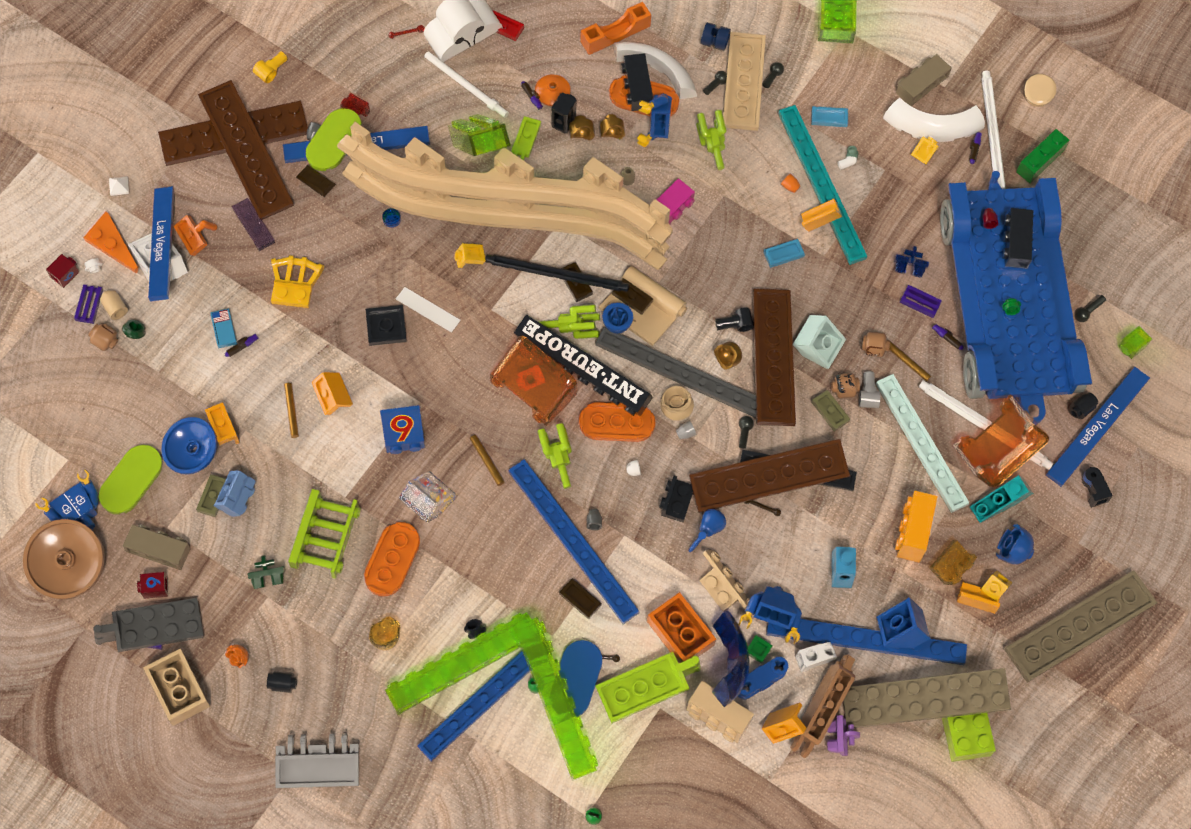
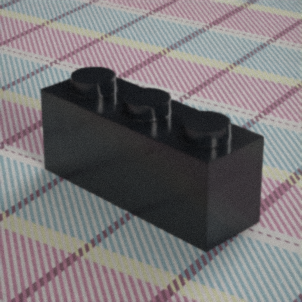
M645 53L625 55L624 62L621 63V73L625 74L623 79L624 89H628L626 101L627 105L631 106V111H639L642 108L639 105L642 100L648 103L653 100Z
M1011 208L1009 213L1005 214L1004 225L1007 226V230L1004 231L1003 242H1006V248L1003 249L1002 258L1005 259V266L1028 269L1032 261L1034 210Z

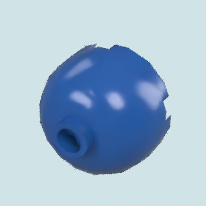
M1014 524L1013 527L1015 528L1012 531L1008 529L1001 537L997 549H1001L1000 555L996 553V556L1008 564H1021L1033 556L1034 539L1029 531L1018 524Z

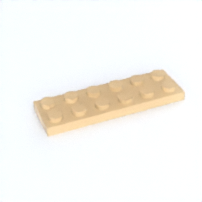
M730 32L723 112L726 128L758 131L766 35Z

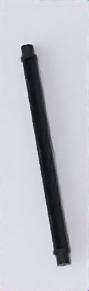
M487 254L485 257V262L491 263L494 266L603 287L618 292H628L630 286L628 283H623V281L602 278L495 254Z

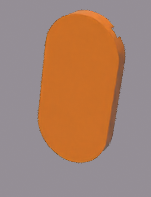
M624 75L613 80L609 88V97L615 106L631 111V106L627 105L626 101L628 89H624ZM650 81L653 98L654 95L660 94L672 97L671 116H673L679 107V97L676 91L670 86ZM632 111L651 117V112L649 114H645L641 111Z
M594 402L587 405L579 416V427L582 433L590 439L604 441H644L653 434L656 422L654 414L647 407L641 416L636 413L632 416L624 410L626 407L622 404L617 406L614 403Z
M397 522L396 524L389 525L382 532L364 573L366 586L373 594L390 596L402 587L420 547L419 534L411 524Z

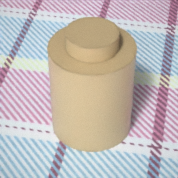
M108 290L101 295L100 302L112 320H118L127 314L128 309L116 291Z

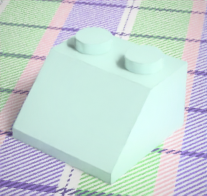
M810 315L795 339L793 346L803 357L829 369L846 338L827 316Z

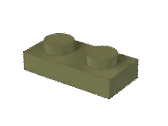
M828 390L812 399L811 403L834 432L850 422L848 415Z
M210 474L196 508L197 512L216 517L219 509L214 507V504L224 485L225 478Z

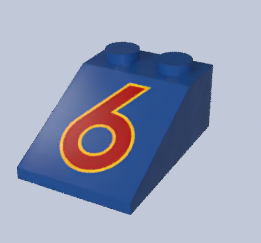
M419 405L380 410L387 453L399 454L407 450L417 452L425 448Z

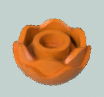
M230 645L225 653V656L229 658L230 664L238 668L246 666L249 659L247 650L241 645Z

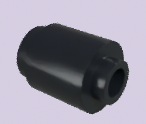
M1090 392L1082 394L1070 404L1071 415L1078 419L1085 418L1096 409L1098 399Z
M269 672L267 676V689L275 692L292 693V690L297 687V677H294L292 672Z

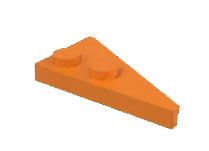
M105 211L83 237L84 240L134 273H137L138 266L109 213Z

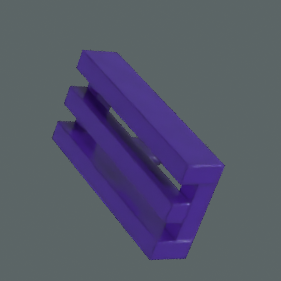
M83 284L74 316L75 321L94 324L103 293L102 287H88ZM87 292H89V293H88L87 300H86L85 308H84V311H83V315H82V317H81L82 310H83V306H84L85 299H86V295H87ZM95 292V293H96V296H95V299H94V303H93V307H92V310H91L90 318H87V315H88V312H89V309H90V305H91V301H92V297H93V293Z
M910 285L907 286L900 300V303L931 318H934L942 300ZM906 297L911 298V299L917 301V303H915V302H913V301L907 299ZM922 305H925V306H927V307H930V308H932V309H934V310L932 311V310H930V309H928V308H926V307H924V306H922Z

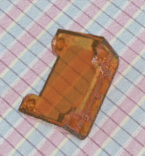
M522 335L513 343L490 374V382L496 388H504L506 386L532 408V417L540 424L543 423L545 426L577 395V381Z
M1011 394L1002 400L1000 410L1003 414L976 438L963 436L953 445L974 475L990 487L1002 484L1049 441V436Z

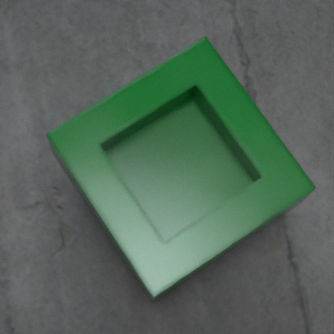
M756 635L746 649L745 654L762 664L773 645Z

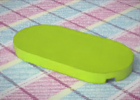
M342 108L334 110L327 116L306 148V158L312 168L318 171L332 170L341 163L346 153L338 149L337 144L346 134L352 137L350 127L354 122L361 125L360 117L356 112Z
M138 445L131 448L124 455L99 491V501L107 512L119 515L120 513L130 512L135 508L162 470V459L159 452L151 446Z

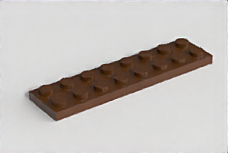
M232 80L199 93V99L260 221L294 206Z
M301 100L248 112L263 144L307 135L308 126ZM210 120L158 132L166 166L226 153Z
M753 289L757 425L795 426L791 290Z
M841 439L689 475L698 513L850 477Z

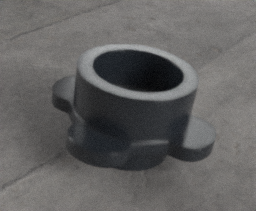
M472 619L466 623L464 631L468 633L469 639H474L484 634L486 627L482 626L481 620Z

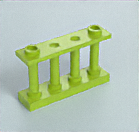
M312 489L288 560L290 567L298 569L300 563L303 564L305 562L331 569L332 578L336 579L337 574L341 573L344 562H342V558L355 518L358 519L361 508L358 505V501L353 499L351 507L324 501L321 498L320 491ZM324 508L348 514L346 524L342 525L319 519L316 516L317 510ZM318 526L342 532L340 543L312 537L310 534L311 528ZM312 544L336 550L334 562L306 555L304 552L306 545Z

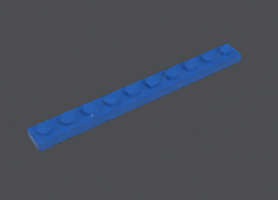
M525 459L508 470L509 474L621 623L625 624L638 615L639 610Z
M801 619L800 627L797 629L800 641L820 644L831 642L833 646L957 665H965L967 644L929 639L915 648H886L883 644L881 632L877 630ZM768 622L766 635L785 638L791 631V628L789 630Z

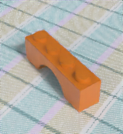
M640 2L628 8L621 18L610 25L599 26L595 23L582 29L580 42L588 55H591L650 27L651 13L645 4Z

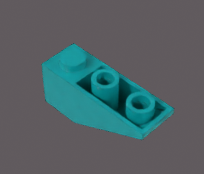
M1018 475L971 505L970 508L978 521L982 523L1017 505L1034 493L1025 479Z

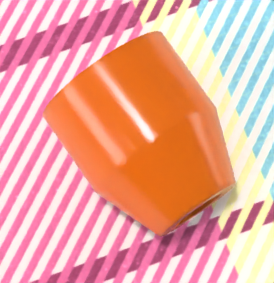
M791 173L781 183L785 189L793 193L801 187L798 180Z

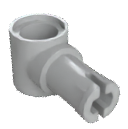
M871 371L864 372V387L859 393V407L879 408L880 391H877L875 387V373Z

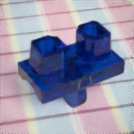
M913 245L912 250L905 249L904 254L910 257L896 254L894 262H896L895 272L905 274L907 265L914 266L912 276L922 278L925 269L929 266V262L915 259V257L922 258L923 253L916 252L917 246Z

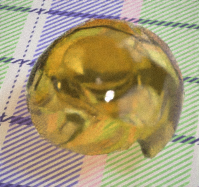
M385 617L378 623L372 624L369 632L371 644L383 651H389L395 647L400 638V623L393 617Z

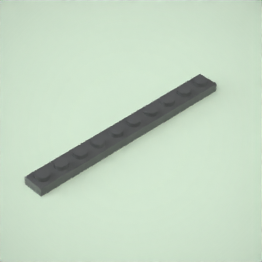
M605 327L596 341V346L756 418V395L623 335L612 333Z

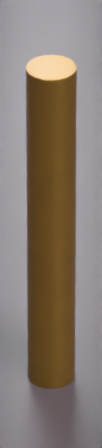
M890 341L889 350L926 382L932 377Z
M285 383L291 438H297L299 435L292 383Z
M477 435L471 436L472 444L498 486L505 483Z

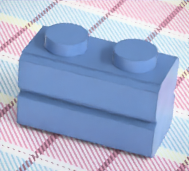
M230 471L214 507L229 516H241L247 509L246 502L255 491L254 485L256 481L241 471Z

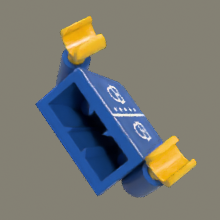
M660 94L654 95L653 100L649 103L642 100L639 103L642 106L639 111L645 114L651 112V127L647 136L641 133L637 137V140H639L637 143L646 147L650 140H654L657 137L668 138L672 97Z
M84 469L87 474L85 478H80L77 472V478L84 482L83 485L79 482L49 503L50 507H48L47 499L41 497L45 504L43 507H39L35 503L36 508L44 510V514L50 521L69 519L94 529L96 525L92 518L97 515L95 509L98 507V492L93 482L88 479L89 472Z
M768 586L764 592L760 591L752 595L745 609L746 614L742 615L739 620V626L745 620L748 622L746 628L748 629L752 623L751 616L754 615V618L789 630L791 628V631L785 636V642L788 643L790 636L794 638L793 644H795L800 638L797 629L800 627L802 612L795 603L794 596L784 592L779 586L774 588Z

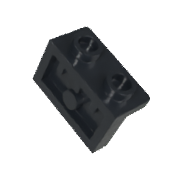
M674 475L672 481L668 480L665 491L668 494L666 498L662 497L659 508L662 509L661 516L684 523L693 490L691 484L677 480V476Z

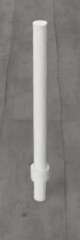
M430 52L425 54L424 57L487 104L490 110L496 111L504 118L508 116L509 112L501 107L494 98H489Z

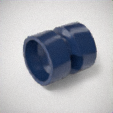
M707 22L700 44L708 47L714 45L715 49L725 51L731 29L723 26L717 28L716 24Z

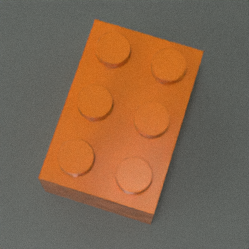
M680 592L647 616V623L667 649L674 653L678 663L684 662L693 656L699 657L715 646L716 638Z

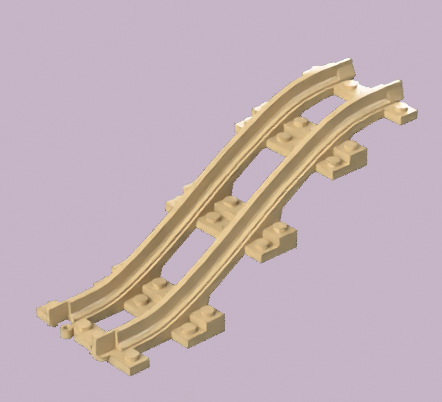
M354 122L350 127L352 137L346 134L337 144L338 149L352 159L342 172L343 176L365 193L394 209L412 215L450 222L563 232L604 239L624 247L657 270L667 261L664 255L669 249V245L665 241L673 233V229L669 224L670 209L656 199L649 205L623 187L624 177L594 157L584 166L583 177L578 181L534 177V167L505 147L494 157V168L487 173L449 170L445 167V158L415 137L405 147L406 158H400L374 144L371 141L370 132L357 122ZM449 195L458 196V197H465V198H456V197H451V196H449Z

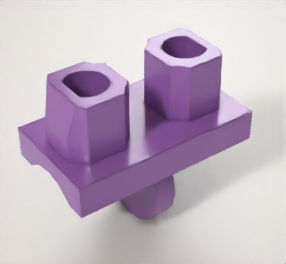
M837 715V719H833L827 730L828 733H837V739L827 741V749L829 752L848 756V739L849 746H854L855 739L860 738V732L854 731L853 724L848 725L847 731L846 719L843 718V715Z

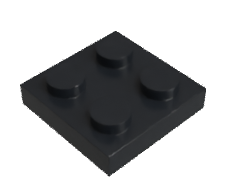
M403 305L365 309L369 346L407 342Z

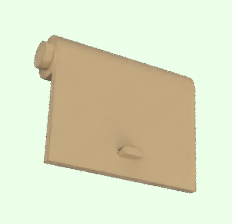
M630 266L622 279H626L653 298V302L643 315L630 307L633 312V322L628 329L653 346L674 321L686 313L688 309L686 307L687 303L634 266ZM611 293L599 306V309L604 311L612 303L623 302Z

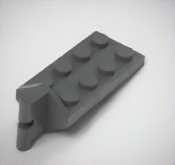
M197 598L112 612V624L95 625L93 627L95 643L101 645L102 643L116 641L118 652L203 638Z

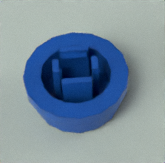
M612 303L604 309L602 320L610 332L616 334L623 333L632 325L633 312L630 307L623 303Z

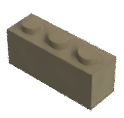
M938 54L932 58L928 57L919 68L915 67L908 77H903L899 80L896 93L908 105L912 106L947 79L952 67Z
M132 525L123 544L125 551L178 570H182L190 552V547L183 538L176 537L174 539L168 537L169 535L165 532L157 531L156 533L150 531V528L144 525H139V527Z

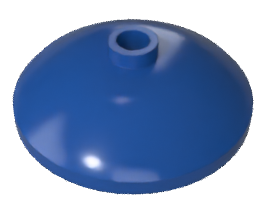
M188 417L181 419L168 429L163 438L161 451L164 462L177 473L185 475L197 473L206 468L214 458L217 450V436L213 427L200 418Z

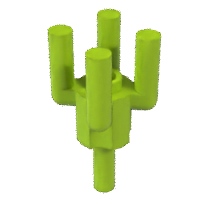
M722 110L715 111V128L709 129L707 128L704 113L697 114L698 123H696L700 143L702 146H707L708 152L714 154L717 169L723 170L725 167L721 151L725 149L724 134L727 130Z
M596 305L572 306L569 309L570 314H560L558 320L538 321L547 328H559L560 333L573 332L575 339L598 338L600 336L599 330H590L596 328L595 322H585L599 321L600 313L579 314L596 312Z
M563 423L556 425L560 442L550 444L545 429L538 430V435L544 455L547 459H550L553 469H559L563 487L567 489L571 487L566 466L571 464L568 454L571 453L572 449L566 427H564Z

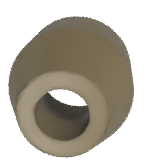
M630 167L622 170L623 184L632 185L635 181V172Z

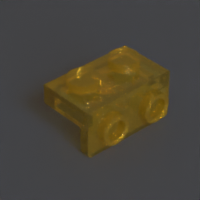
M953 540L929 569L944 585H955L961 581L965 571L974 565L977 556L969 554L957 540Z

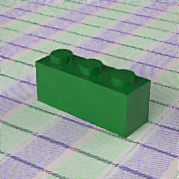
M1055 129L1021 161L1016 173L1030 184L1065 151L1070 140Z

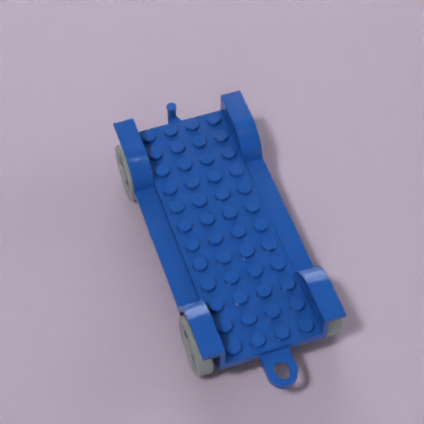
M993 171L988 190L967 191L966 182L949 183L950 199H945L942 202L940 212L943 242L947 246L952 245L968 347L963 364L964 386L966 394L970 399H981L985 394L989 399L1018 397L1023 419L1030 424H1037L1043 420L1046 414L1043 396L1083 393L1087 385L1092 384L1085 345L1081 339H1077L1059 240L1062 215L1056 178H1040L1034 188L1002 189L998 183L1000 173ZM988 208H992L998 217L999 224L993 229H986L983 226V213ZM1011 208L1034 210L1032 261L1028 269L1005 266V259L1002 258L1003 249L1006 248V242H1003L1004 231L1007 230V226L1004 225V217ZM1009 298L1020 301V312L1015 315H1007L1003 310V303ZM1030 405H1036L1039 408L1038 417L1030 415L1028 411Z

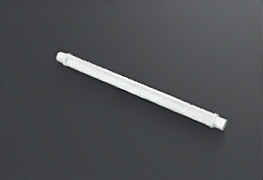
M983 71V78L981 80L993 171L1000 173L998 178L999 185L1002 189H1006L992 77L990 76V71Z
M924 380L921 382L919 388L924 390V393L943 403L946 407L979 428H982L1020 454H1023L1037 465L1050 470L1054 464L1047 459L1048 457L952 396H949L938 387Z

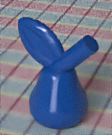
M709 509L704 512L700 533L689 548V552H692L702 539L724 530L727 521L723 513L716 509Z

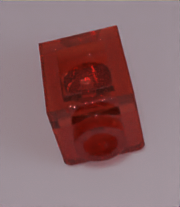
M352 93L347 98H344L340 104L341 109H350L364 117H367L370 113L369 103Z

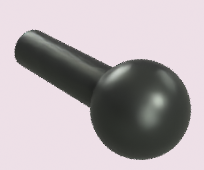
M775 62L770 66L771 73L763 83L765 88H769L775 78L783 74L784 66L781 63Z
M718 71L715 74V80L703 90L704 93L709 95L717 86L726 84L727 73L725 71Z
M1101 295L1086 308L1077 309L1075 312L1076 320L1079 322L1088 321L1090 313L1106 302V298Z
M743 416L739 420V427L742 429L739 448L741 449L747 447L749 430L754 426V421L749 416Z

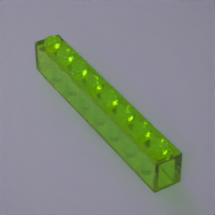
M527 612L524 614L518 613L511 618L510 622L498 624L494 627L493 631L488 634L484 632L476 637L477 640L471 643H463L458 647L457 651L443 654L440 660L435 663L431 661L425 664L423 669L418 672H410L405 676L404 680L390 683L387 689H385L386 696L398 716L532 642L536 637L539 638V632Z
M538 617L515 625L514 631L572 781L596 772V767L598 766L597 759L594 754H590L588 749L591 747L587 735L583 736L581 731L583 723L580 716L576 717L573 710L576 708L572 697H568L566 692L569 688L565 678L561 679L559 674L561 667L558 659L554 660L551 652L554 651L552 643L545 638L546 628L543 621L539 622Z

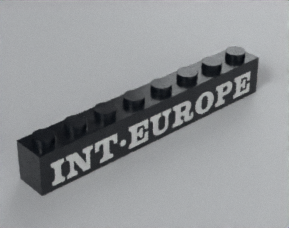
M525 315L514 331L519 343L524 346L529 344L533 347V352L539 356L542 354L548 357L547 361L557 366V364L563 366L562 370L570 376L574 373L579 377L578 381L586 386L591 384L594 386L593 390L601 396L605 393L610 397L609 401L617 406L622 404L626 407L624 410L632 416L635 413L641 416L653 399L650 393L528 315Z

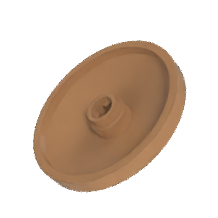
M69 519L54 520L41 526L29 538L23 553V569L29 583L41 594L62 600L72 599L89 591L100 578L105 561L103 545L96 533L88 526Z

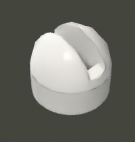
M638 460L627 464L626 469L629 475H641Z

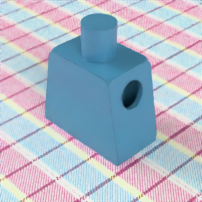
M835 547L832 551V587L852 588L856 576V548Z

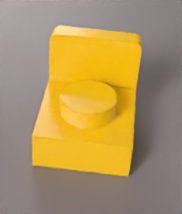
M923 136L911 156L927 165L934 153L939 149V146L936 145L938 142L931 137L925 138Z
M462 243L455 252V261H457L458 268H463L466 263L483 264L486 261L483 245Z
M996 570L981 590L994 601H997L1012 582Z

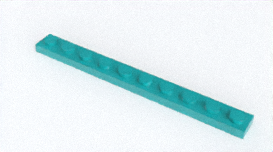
M796 105L779 110L778 115L820 204L835 199L842 217L829 223L849 265L866 260L867 254Z

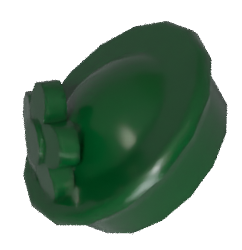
M128 320L122 326L123 333L130 339H140L145 336V327L137 320Z

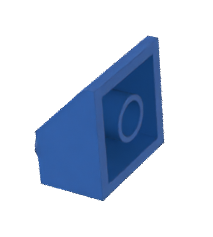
M910 597L877 616L883 644L886 648H915L931 639L923 609Z

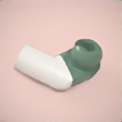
M849 146L846 158L837 162L840 170L850 167L857 162L859 154L856 146Z

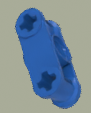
M776 657L741 678L735 688L736 696L742 700L749 699L782 679L788 670L787 660L782 657ZM775 666H777V667H780V666H781V667H782V670H781V671H780V669L775 670L774 668H775ZM742 685L744 688L748 686V692L741 690Z

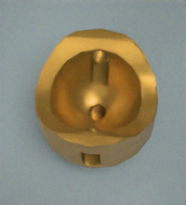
M615 114L606 115L605 119L600 122L601 138L614 137L619 140L625 136L623 120L617 118Z
M578 115L569 124L571 139L584 138L590 141L594 138L593 121L586 119V116Z
M726 342L714 349L716 359L724 370L737 366L742 360L741 349L734 342Z

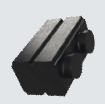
M560 93L557 101L552 106L551 126L564 134L568 133L569 124L576 117L577 100L571 94Z

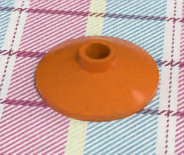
M550 74L538 80L535 91L540 96L539 100L541 103L553 106L560 93L570 94L571 88L565 78Z

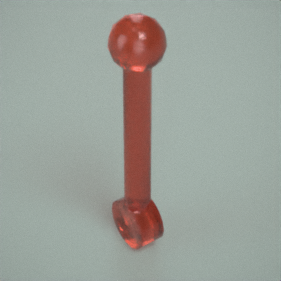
M419 25L417 28L396 33L389 32L388 37L393 39L395 36L418 31L422 33L424 32V26Z

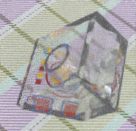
M429 471L409 480L399 499L418 514L420 519L428 523L436 519L458 495Z

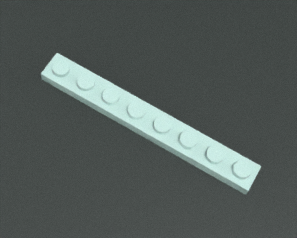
M894 374L877 381V388L950 512L953 513L968 506V499Z

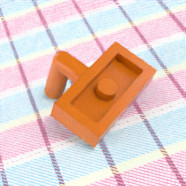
M186 215L174 225V228L190 255L195 256L208 245L201 231L204 228L215 231L217 230V225L206 220H202L196 225L192 217Z

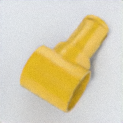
M280 51L271 60L266 62L263 60L258 61L253 67L252 72L268 84L276 77L277 68L284 64L288 58Z

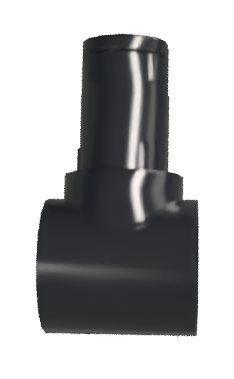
M740 308L731 317L715 319L717 331L734 328L739 332H746L754 328L749 308Z

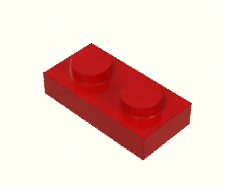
M493 10V13L503 26L496 33L516 41L524 30V24Z

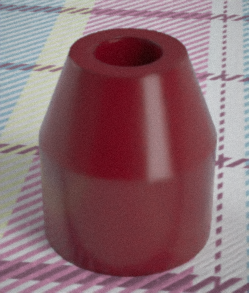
M992 208L985 209L982 217L984 228H996L999 224L997 214Z

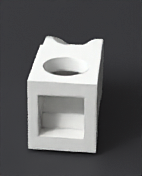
M827 642L799 650L795 658L802 673L810 668L835 660L837 656L832 643Z

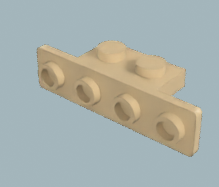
M705 550L703 555L712 565L713 569L699 581L723 612L727 611L737 601L746 609L750 597L748 598L744 593V587L733 579V573L720 562L721 557L717 552Z

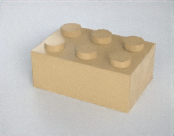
M181 648L143 667L168 720L173 726L210 707Z
M701 681L690 698L686 709L690 717L695 720H702L706 723L707 728L712 731H719L731 743L733 741L736 743L740 741L754 716V713Z

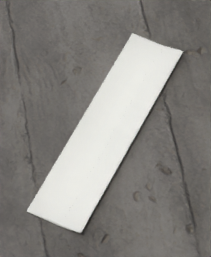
M406 287L396 297V300L450 332L460 322V319Z

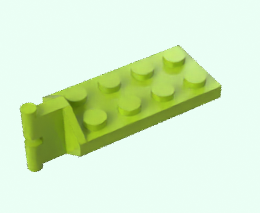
M671 652L595 686L611 724L690 690L685 677L699 672L701 665L697 656L678 663L674 653Z

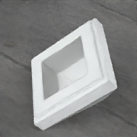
M128 176L109 178L111 196L129 194Z

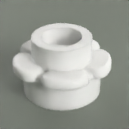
M98 258L88 260L84 263L85 271L90 272V274L97 273L101 270L100 267L103 263Z

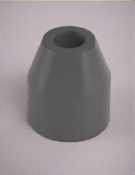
M310 122L307 129V140H312L321 125Z
M591 509L586 518L587 529L600 530L602 528V516L599 510Z

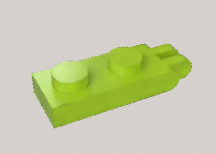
M525 116L522 120L511 151L516 156L520 155L522 160H525V157H530L541 127L540 120Z

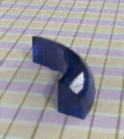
M730 611L723 612L712 626L729 653L727 657L728 673L712 690V693L723 707L731 704L742 691L748 678L750 666L745 636Z

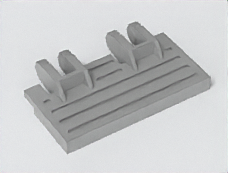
M330 734L329 754H326V745H308L307 754L306 735H301V754H294L293 735H288V755H285V746H276V788L359 786V744H350V753H348L347 734H342V753H335L336 738L334 734Z

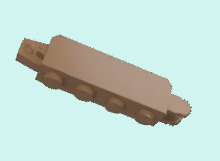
M844 655L840 662L837 661L835 665H830L801 719L802 723L806 726V730L803 734L795 736L790 748L795 752L804 741L805 745L800 754L803 758L808 757L814 745H819L822 742L855 680V675L852 673L853 670H851L855 659L850 655Z

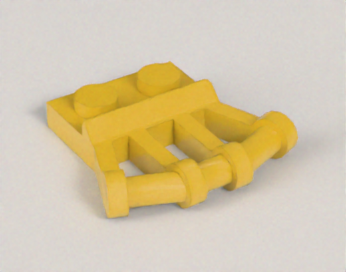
M292 255L277 260L275 258L271 259L275 276L271 303L309 308L313 286L322 274L324 265L316 264L308 260L307 257L295 258ZM288 265L285 280H281L278 267ZM294 265L301 266L298 281H291ZM307 267L314 270L309 281L304 282Z

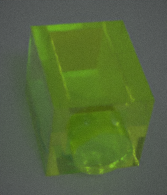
M1138 326L1123 338L1119 347L1124 355L1133 359L1149 345L1152 338Z

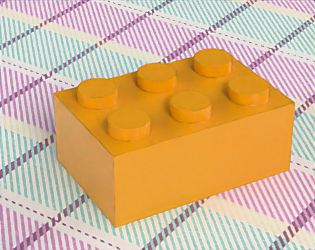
M914 491L912 496H908L907 502L903 507V521L901 520L899 526L900 535L895 545V550H898L897 557L920 563L927 550L938 496Z

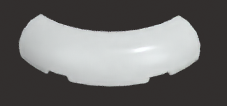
M614 43L613 48L616 62H623L625 55L645 53L647 64H650L652 68L669 77L679 100L697 97L694 83L685 68L666 52L642 43Z
M899 98L888 108L883 117L891 126L899 131L903 130L912 134L914 138L931 137L937 142L954 141V139L962 137L966 138L976 134L985 127L984 116L976 105L958 114L934 115L919 111Z

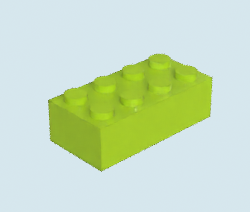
M987 713L942 718L951 762L989 757L996 751Z

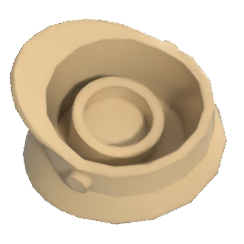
M1036 74L1030 77L1025 84V98L1032 106L1041 107L1046 105L1056 95L1055 81L1045 74Z
M672 386L663 393L660 406L666 417L679 421L691 415L694 401L687 389L681 386Z

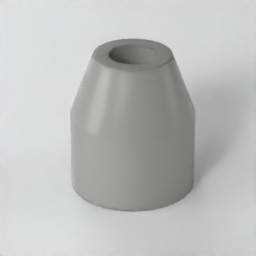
M691 421L682 424L676 430L679 439H688L697 435Z

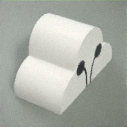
M445 0L438 7L436 18L426 26L424 36L438 58L445 62L496 33L503 26L485 0Z

